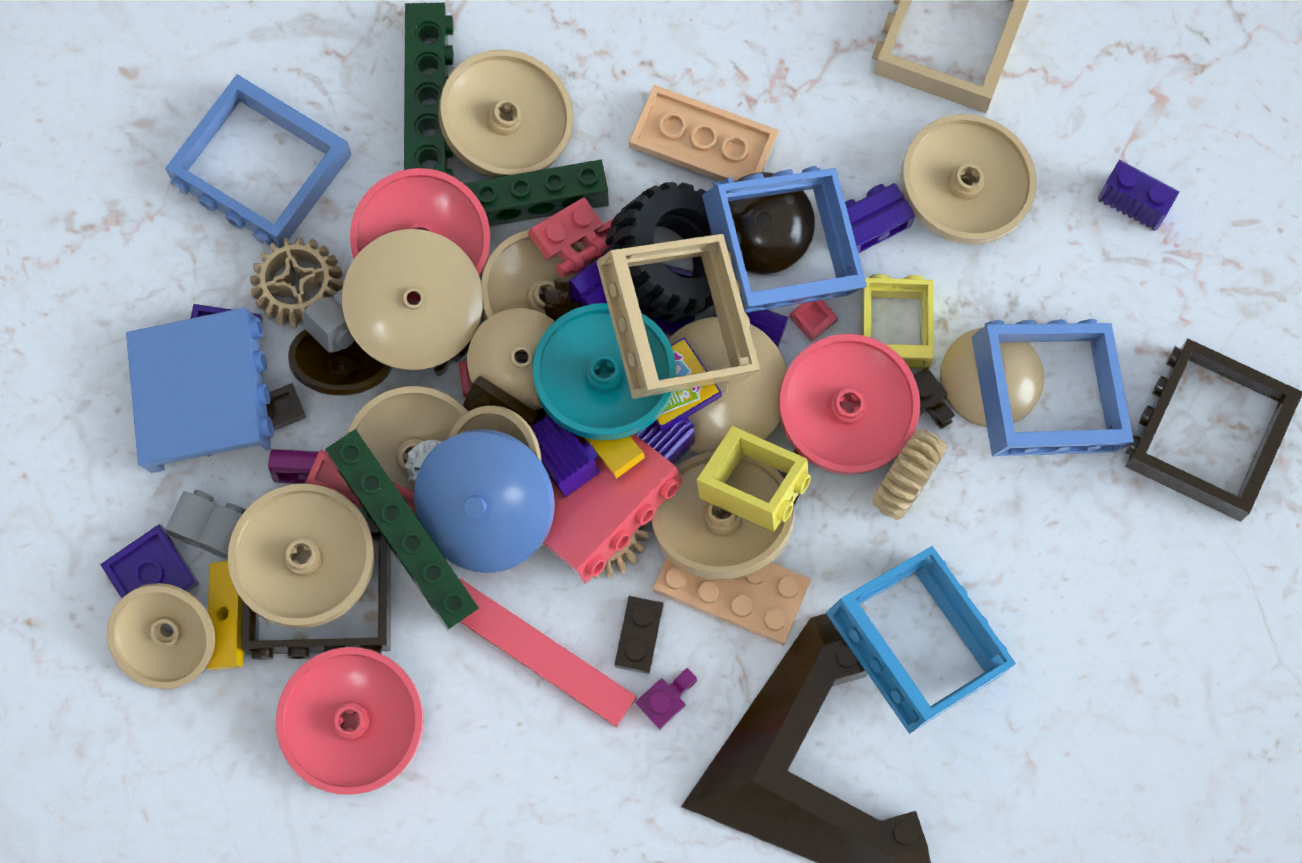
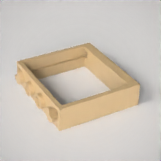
M894 0V4L898 5L896 13L889 12L883 27V32H886L887 36L884 42L878 40L872 55V59L877 60L874 74L987 113L1029 0H1009L1014 3L982 86L892 55V50L912 0Z
M723 234L611 250L596 261L632 399L744 379L760 370L756 356L758 351L753 345L749 330V318L744 312L740 297V285L737 279H735L731 264V252L727 250ZM701 256L731 367L659 380L629 267Z

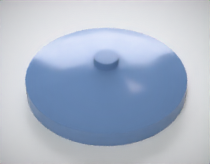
M468 430L441 442L428 454L422 463L414 488V505L417 519L439 551L451 563L474 572H501L521 564L540 548L548 536L553 522L555 509L554 492L544 465L524 443L508 434L495 430Z

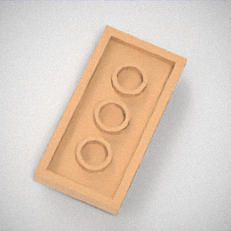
M653 85L630 138L629 147L719 181L731 177L735 182L746 175L764 171L779 130Z
M666 557L654 584L653 592L784 646L811 578L771 562L757 572L740 578L725 580L707 579L680 569Z

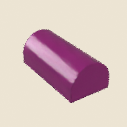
M272 449L269 456L268 469L273 482L308 484L305 482L319 451Z

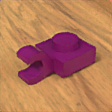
M686 668L670 685L661 678L635 704L661 730L686 707V704L680 697L697 682V677Z

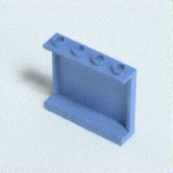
M240 308L126 332L139 466L151 473L165 471L164 464L186 459L257 445L265 450H271L270 438L274 437V427L271 418L267 414V404H270V392L268 386L264 383L263 371L267 369V362L264 352L260 349L259 338L263 337V327L260 319L254 316L248 309Z

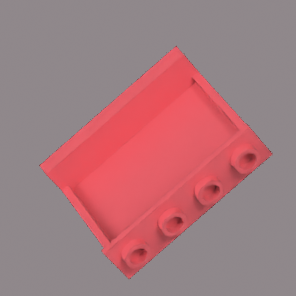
M635 434L630 437L643 451L645 458L617 479L600 458L595 461L600 473L567 497H564L550 478L554 492L555 509L551 529L543 544L573 568L585 584L592 577L599 575L603 571L607 561L613 554L627 546L633 533L641 525L647 524L653 518L656 509L666 499L672 498L683 482L676 466ZM576 437L581 444L586 442L583 437Z

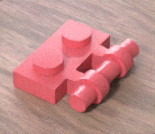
M585 197L532 227L528 232V235L547 261L557 255L560 257L562 263L556 266V271L562 278L570 273L577 274L585 269V264L593 259H599L605 254V250L610 247L605 242L606 236L600 238L595 234L604 224ZM582 241L586 246L582 251L576 252L571 248Z

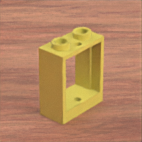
M875 274L865 278L867 287L861 290V335L871 338V298L920 299L921 345H886L898 353L910 369H924L926 367L930 369L934 359L933 280H925L924 277L919 275H909L904 277V279H893L885 274Z
M732 426L697 478V486L700 499L775 532L780 522H786L790 517L794 506L793 502L798 494L802 495L805 493L809 486L811 475L808 474L807 458ZM743 455H747L787 473L769 503L725 484Z

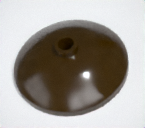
M759 172L763 174L764 178L773 177L772 175L774 174L769 172ZM746 175V176H744V177H741L740 179L736 180L735 182L743 181V178H745V177H747V176H749V175ZM804 191L728 201L732 218L736 223L734 225L736 233H740L742 244L739 246L743 251L746 272L753 274L778 273L793 266L806 253L813 238L815 218L810 200ZM762 214L770 217L771 221L766 226H761L757 222V218Z
M305 329L294 338L288 352L290 370L300 383L314 391L333 396L355 395L370 390L383 382L393 368L369 356L356 341L345 349L328 352Z

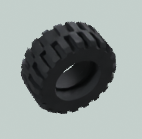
M665 182L660 186L655 185L647 189L623 207L621 212L613 218L611 229L606 234L605 242L610 247L605 250V254L611 250L654 244V230L656 226L674 231L683 240L712 236L702 194L707 191L701 188L695 191L692 184L683 182L678 186L675 182ZM737 232L736 234L740 245L742 244L740 233ZM701 256L693 257L694 268L691 278L681 277L673 273L662 262L629 267L640 310L645 309L648 317L658 319L663 316V320L675 322L679 319L687 320L693 318L713 306L714 302Z

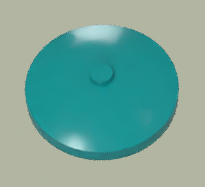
M607 303L582 306L558 318L545 331L534 354L533 382L541 406L559 426L584 438L616 440L642 431L663 413L673 393L668 392L632 399ZM641 313L658 379L663 380L676 377L675 356L668 338L654 321Z

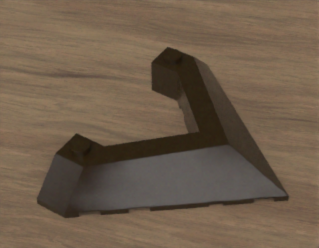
M827 614L812 617L686 798L681 808L715 820V822L757 837L759 840L815 863H931L928 845L916 811L880 821L788 771L831 687L867 676V672Z

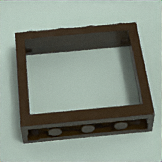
M1187 338L1180 348L1174 346L1171 355L1167 359L1166 365L1171 368L1167 377L1161 375L1154 387L1152 394L1157 396L1153 407L1147 405L1142 413L1138 424L1144 427L1139 437L1133 435L1134 442L1127 446L1128 448L1125 453L1130 455L1125 467L1241 522L1250 514L1300 402L1302 391ZM1188 361L1278 402L1237 496L1147 454L1148 448Z
M365 518L370 528L373 540H379L378 638L259 641V615L253 612L243 601L241 648L247 655H252L251 659L271 660L273 659V654H288L287 657L290 659L309 658V653H323L343 647L364 648L380 654L381 651H391V548L370 518Z

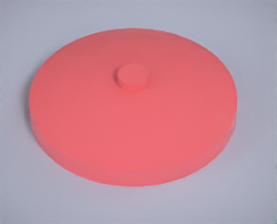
M425 168L398 171L377 182L359 202L350 229V245L353 259L365 246L384 234L403 229H420L440 234L458 245L470 258L480 276L490 249L488 218L476 195L455 177L438 170ZM410 292L407 296V302L411 305H417L420 302V296Z
M838 334L812 343L794 359L786 371L780 386L778 410L786 437L802 457L807 458L808 462L825 471L843 475H856L877 470L891 462L901 453L916 430L920 414V396L916 380L910 368L892 348L867 336Z
M357 647L332 649L304 663L287 682L281 694L276 714L278 742L291 768L312 786L326 792L344 795L367 793L387 785L398 777L414 758L421 742L424 725L423 707L419 692L405 670L396 662L378 652Z

